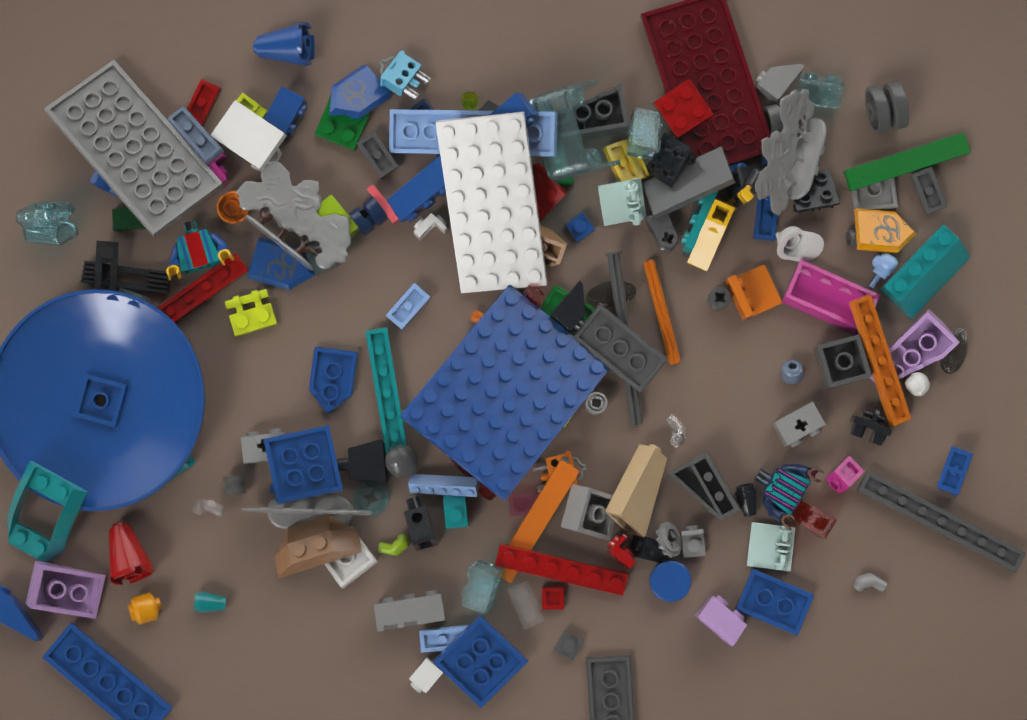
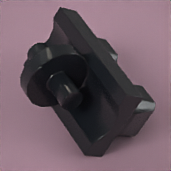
M875 407L873 412L865 409L863 415L869 417L870 420L856 415H852L850 422H853L850 431L851 435L862 438L865 429H871L873 433L869 442L880 446L885 441L886 436H891L892 429L876 423V421L884 423L886 417L879 415L881 409Z

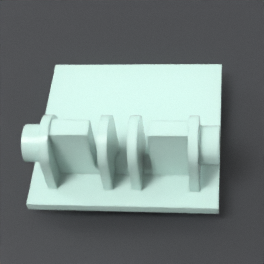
M641 178L598 186L604 226L629 221L633 222V225H640L641 221L645 219L646 211Z
M751 522L747 566L791 572L795 527H790L792 530L789 531L784 526Z

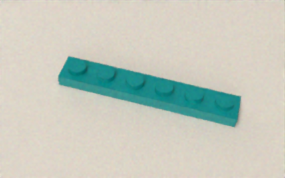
M386 327L365 332L385 452L387 454L393 447L399 445L407 446L403 419L400 418L402 412L388 328Z

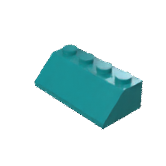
M943 224L879 290L911 320L971 257L961 240Z

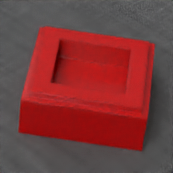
M542 587V610H564V587Z

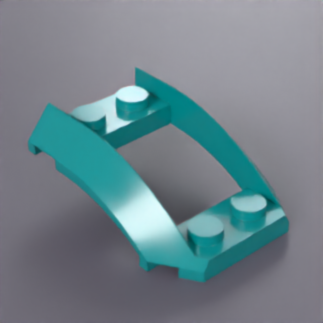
M30 461L9 508L7 516L9 544L42 562H48L62 552H65L68 536L81 509L80 506L89 492L41 465ZM30 488L64 506L51 539L18 521Z

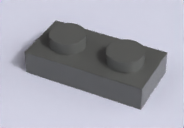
M372 132L356 143L381 180L399 168L375 132Z
M932 167L910 175L925 216L947 208Z

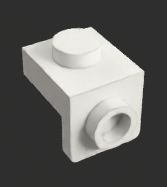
M431 213L425 220L421 218L415 224L414 235L421 241L435 226L445 234L448 231L445 226L447 222L440 215L435 217Z

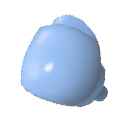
M885 252L874 257L872 261L874 270L872 272L876 276L869 287L873 289L880 278L886 280L887 276L889 277L896 269L898 261L894 256Z

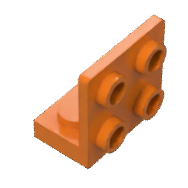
M764 264L738 276H731L725 281L742 321L782 303Z

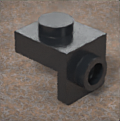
M633 535L630 551L634 554V557L662 563L664 554L662 549L658 548L659 543L656 539Z

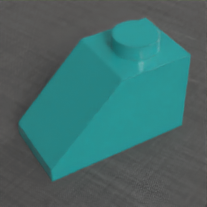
M443 495L446 529L469 527L466 496Z

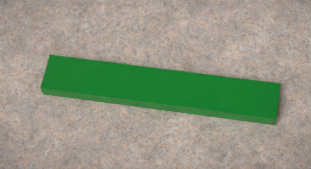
M963 132L843 171L849 191L852 192L967 155L971 151Z

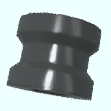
M716 287L708 295V304L715 310H723L731 301V294L725 287Z
M245 476L223 477V482L226 483L224 495L245 494L246 489L243 487Z

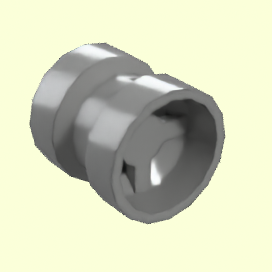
M600 392L591 393L585 401V408L592 415L603 413L607 407V398Z

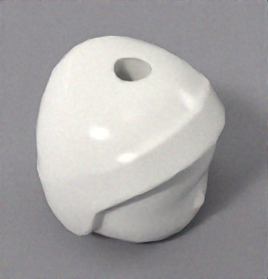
M914 372L905 381V386L912 395L923 396L929 390L930 382L925 374Z

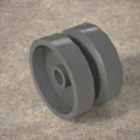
M888 82L884 85L883 89L879 85L866 88V112L875 134L888 132L890 127L898 130L909 125L908 103L900 82Z

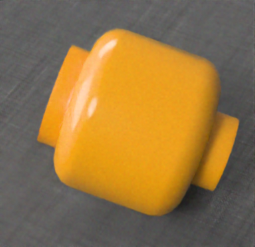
M149 592L133 597L130 601L131 604L127 605L132 622L136 621L140 625L157 620L159 617L158 611L162 610L159 597L154 598Z

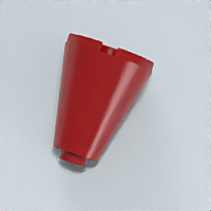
M125 521L116 522L109 529L110 582L113 585H123L122 581L124 580L135 583L152 575L151 572H155L154 566L130 524H125Z

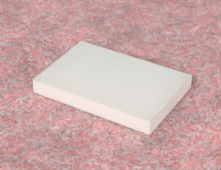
M235 100L210 136L262 171L287 135Z

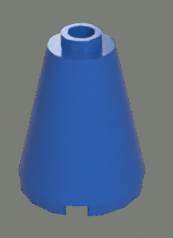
M302 22L257 36L256 41L253 42V51L259 58L302 66L312 65L309 61L315 57L314 35H310L308 29L312 28L308 22Z

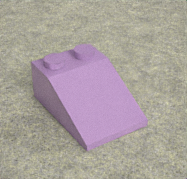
M35 561L25 604L30 609L96 619L106 575L53 563Z

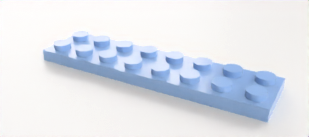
M390 109L389 153L440 154L436 129L437 121L487 116L493 111ZM537 111L539 115L534 118L535 122L527 127L530 156L557 157L558 112Z

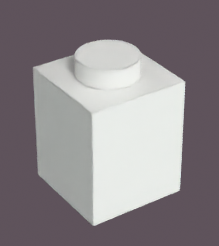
M427 657L409 678L412 681L410 685L419 693L422 691L427 693L443 672Z

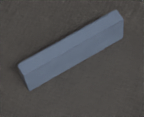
M184 106L167 118L168 122L207 166L224 153L219 144Z

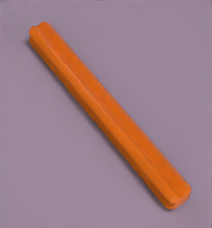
M648 260L643 263L666 354L669 364L676 365L681 362L657 267L654 260Z

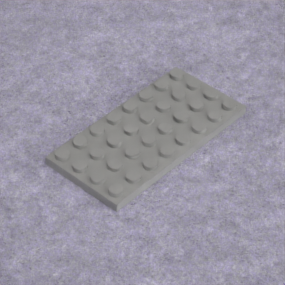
M115 60L109 62L44 108L45 113L153 237L223 187L221 180Z

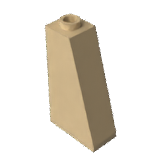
M639 444L605 510L628 534L645 537L667 461V458L661 453V449L653 444L649 446Z

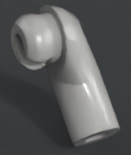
M866 573L855 579L853 587L861 592L864 588L873 586L883 592L888 583L872 573Z

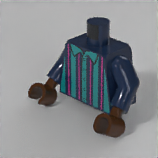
M784 464L780 468H775L772 474L763 469L758 471L754 480L764 485L760 494L763 497L762 503L768 514L782 523L787 530H792L787 525L789 521L797 523L792 514L812 480L817 483L821 482V480L815 478L818 472L824 474V471L817 467L810 468L800 464Z

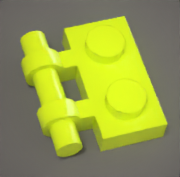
M256 289L251 291V294L241 297L239 295L233 296V299L225 301L227 310L235 307L237 313L229 315L235 337L278 324L272 304L263 305L261 300L269 297L267 289L260 291ZM255 302V308L244 311V304Z

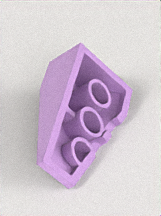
M929 308L889 347L898 379L943 359L960 343L949 328ZM872 375V377H870V379L875 383L874 378H873V375Z

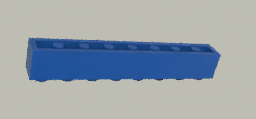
M516 92L490 115L525 111L526 126L529 127L535 122L534 118L539 114L524 93ZM441 156L436 158L386 200L400 222L414 221L420 216L419 212L422 209L430 208L436 203L435 199L438 196L446 195Z

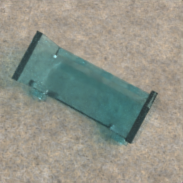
M598 80L571 84L537 95L530 100L536 111L558 112L557 157L543 156L547 174L554 181L602 172L621 164L620 160L603 163L601 155L596 149H584L573 107L582 104L584 100L583 91L599 84Z

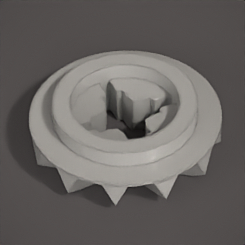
M669 522L658 525V530L656 531L658 536L656 541L659 543L658 548L662 549L663 554L668 555L669 558L678 556L682 549L681 536L678 530Z

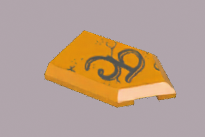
M854 209L857 250L898 253L917 234L896 212Z

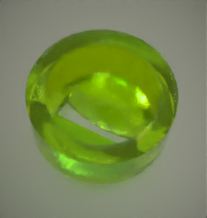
M474 92L463 93L462 106L466 110H474L479 103L478 94Z

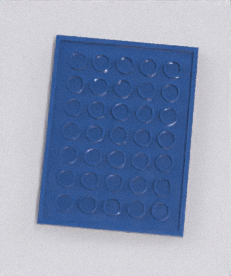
M508 285L402 412L400 418L500 499L505 501L610 368L579 344L570 332L514 287Z

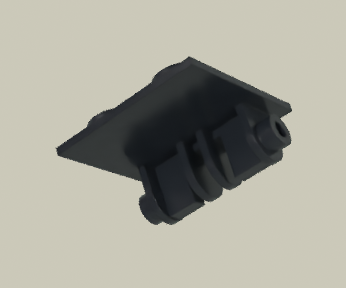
M664 132L646 168L650 175L673 187L683 165L695 164V154L691 152V147Z
M830 169L818 171V175L814 176L811 188L807 194L800 199L794 200V212L801 214L810 209L813 212L816 208L819 211L821 208H834L835 205L840 204Z

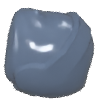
M791 359L782 365L781 378L785 383L798 384L803 379V367L800 362Z

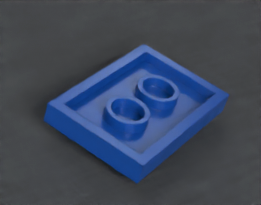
M751 569L735 610L798 636L814 594Z

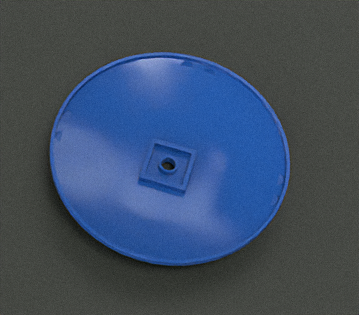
M95 289L67 293L53 298L31 311L13 328L1 345L0 456L19 481L29 462L33 461L89 492L85 496L80 510H112L137 503L163 488L181 470L190 457L197 443L205 412V385L202 370L194 349L182 330L164 312L152 304L135 296L111 290ZM100 394L106 397V404L102 407H99L96 403V398ZM30 488V490L38 496L54 504L63 506L57 503L56 501L48 498L47 496L39 493L38 491Z

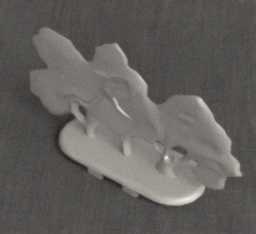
M795 89L789 95L780 99V118L783 123V130L781 133L776 130L771 134L770 138L766 137L761 140L762 155L767 160L768 165L759 172L755 183V191L759 200L770 196L771 211L780 216L781 211L788 208L789 199H800L810 190L814 176L818 175L819 167L817 165L820 155H823L825 151L823 145L827 132L826 124L821 119H810L814 114L815 107L814 103L809 99L808 89H802L801 92ZM801 119L803 125L799 128V120Z

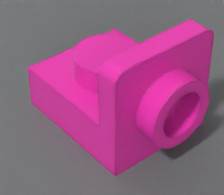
M224 153L208 165L223 183V188L230 184L227 179L229 173L222 165L219 166L227 159Z
M848 456L833 472L827 475L825 480L833 490L841 494L865 471Z

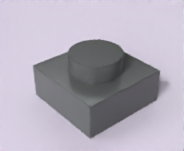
M564 630L554 650L574 661L584 641Z

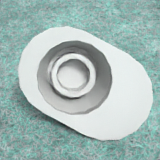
M795 226L785 228L782 232H776L777 255L781 259L798 262L801 259L808 262L818 257L823 251L824 241L819 234L803 231Z

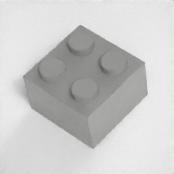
M572 484L561 527L610 541L615 521L605 510L613 495L589 487Z

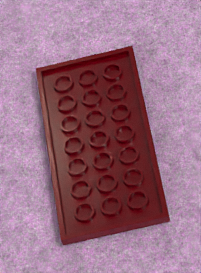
M684 0L641 13L640 18L665 94L690 79L714 114L711 118L680 137L681 142L692 148L691 152L695 154L696 158L722 147L729 166L737 162L762 156L761 140L766 137L770 138L771 134L727 1Z

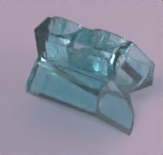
M48 201L31 203L17 211L15 222L22 226L26 243L63 245L78 235L76 225L68 221L75 210L71 202L59 201L49 203Z

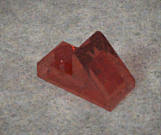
M802 500L792 514L797 520L798 525L811 531L815 536L824 539L827 538L837 521L834 517Z

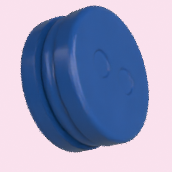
M664 561L653 568L649 584L652 592L659 599L675 602L688 594L691 587V576L683 564L676 561Z

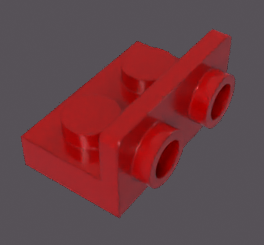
M625 534L616 535L607 544L609 547L607 553L625 569H630L636 562L633 559L634 554L626 547H619L627 536Z

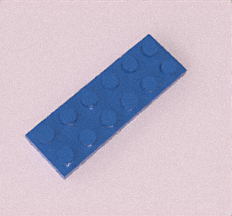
M73 622L68 625L42 657L115 720H164L173 709L172 705Z

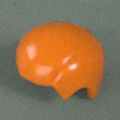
M229 191L221 195L216 205L219 217L224 222L231 224L240 223L245 220L244 216L248 215L250 211L240 208V196L237 195L236 191Z

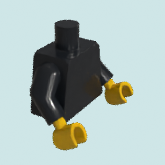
M768 164L736 168L732 172L736 183L727 186L729 200L725 204L735 207L733 203L738 202L739 199L743 204L749 202L754 197L753 194L757 193L755 191V183L759 172Z

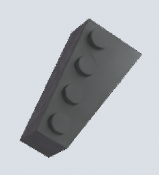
M622 84L607 92L604 91L597 94L591 99L576 103V105L568 109L565 108L558 111L557 141L559 144L626 133L629 129Z

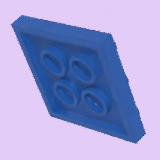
M329 425L263 439L277 505L343 490Z
M481 614L433 660V663L480 708L528 662V659Z

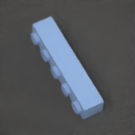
M412 474L408 482L410 493L477 497L479 491V481L475 477Z

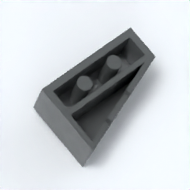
M708 451L668 473L720 521L740 511L739 504Z

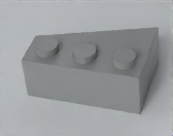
M437 590L425 591L424 596L415 597V593L402 595V600L393 601V597L380 598V603L373 605L377 632L446 620L442 593L437 594Z

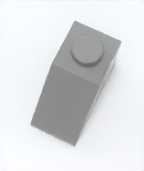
M794 64L771 67L767 72L763 70L756 79L758 84L755 89L776 104L805 66Z

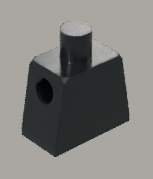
M382 439L348 448V458L336 459L339 472L350 471V479L388 482L385 466L384 440Z
M419 497L407 499L406 502L409 510L405 511L404 514L413 546L417 551L437 546L438 543L426 506H421ZM418 518H422L420 522L415 523Z

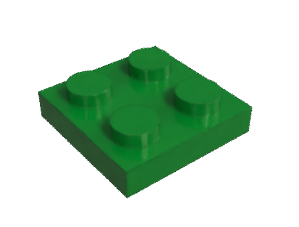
M330 96L314 135L355 152L357 148L356 143L360 141L371 112L359 120L345 115H330Z

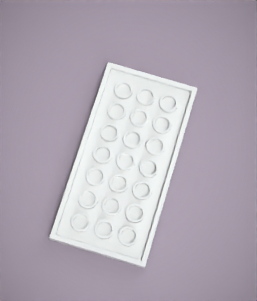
M525 111L437 121L436 129L461 293L503 290L508 285L514 288L547 286Z

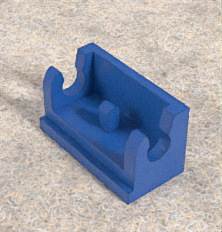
M954 446L951 447L937 485L938 490L958 497L973 453Z

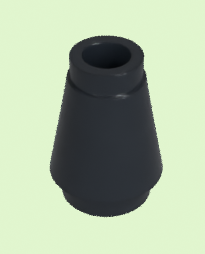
M753 483L736 486L735 495L743 516L750 517L756 515V488H754Z

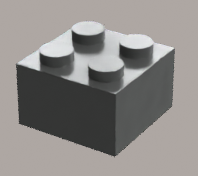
M860 334L817 345L813 348L825 390L872 377Z

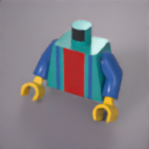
M195 220L188 221L183 224L186 235L178 237L177 243L173 246L166 273L169 280L175 274H177L178 279H181L180 270L184 275L217 266L220 263L225 265V259L230 258L234 261V257L229 251L226 242L216 233H210L207 229L199 231Z

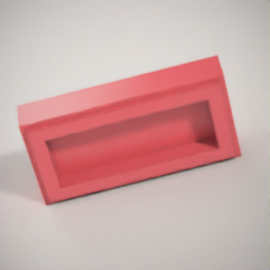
M372 184L368 187V192L380 204L394 226L400 223L399 218L375 185Z

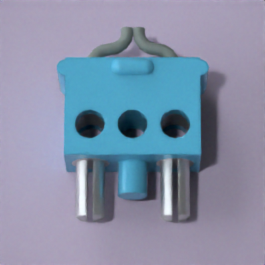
M403 50L396 57H389L387 60L382 59L379 63L381 64L380 86H385L400 97L404 93L414 100L419 97V93L409 87L410 85L415 89L419 87L420 82L415 79L416 77L426 84L431 81L429 76L420 71L422 65L404 54ZM393 60L391 64L388 66V68L383 72L385 68L384 63H388L389 61Z

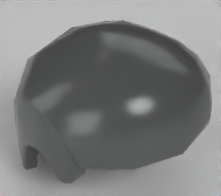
M399 445L393 447L386 454L385 466L393 476L406 478L411 476L417 469L418 454L410 446Z

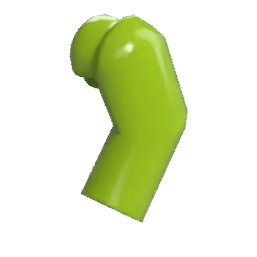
M400 534L398 539L392 544L380 542L378 553L399 555L408 548L409 537L406 534Z

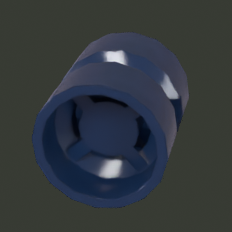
M372 196L363 202L362 208L357 207L348 214L364 236L375 230L374 225L380 226L389 219L386 212Z

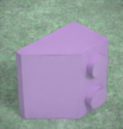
M711 595L694 616L724 642L733 647L747 626L743 622L745 617L737 610L730 611L726 607L728 603L721 596L718 595L715 598Z

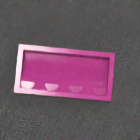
M800 259L782 298V303L849 333L858 335L859 332L849 302L871 294L876 307L880 294Z

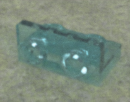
M805 72V75L799 74L798 91L801 92L802 89H808L809 99L814 103V106L833 109L840 108L844 83L839 79V76L828 74L826 77H819L814 72Z

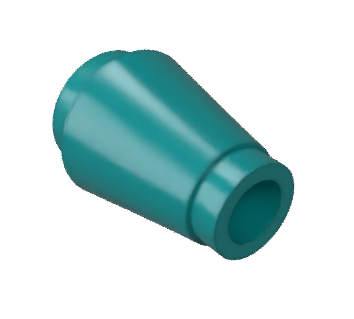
M203 591L195 593L194 611L205 613L225 610L226 597Z

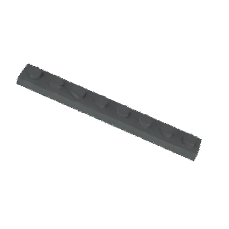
M866 471L857 491L1013 572L1018 571L1026 555V552L870 471Z

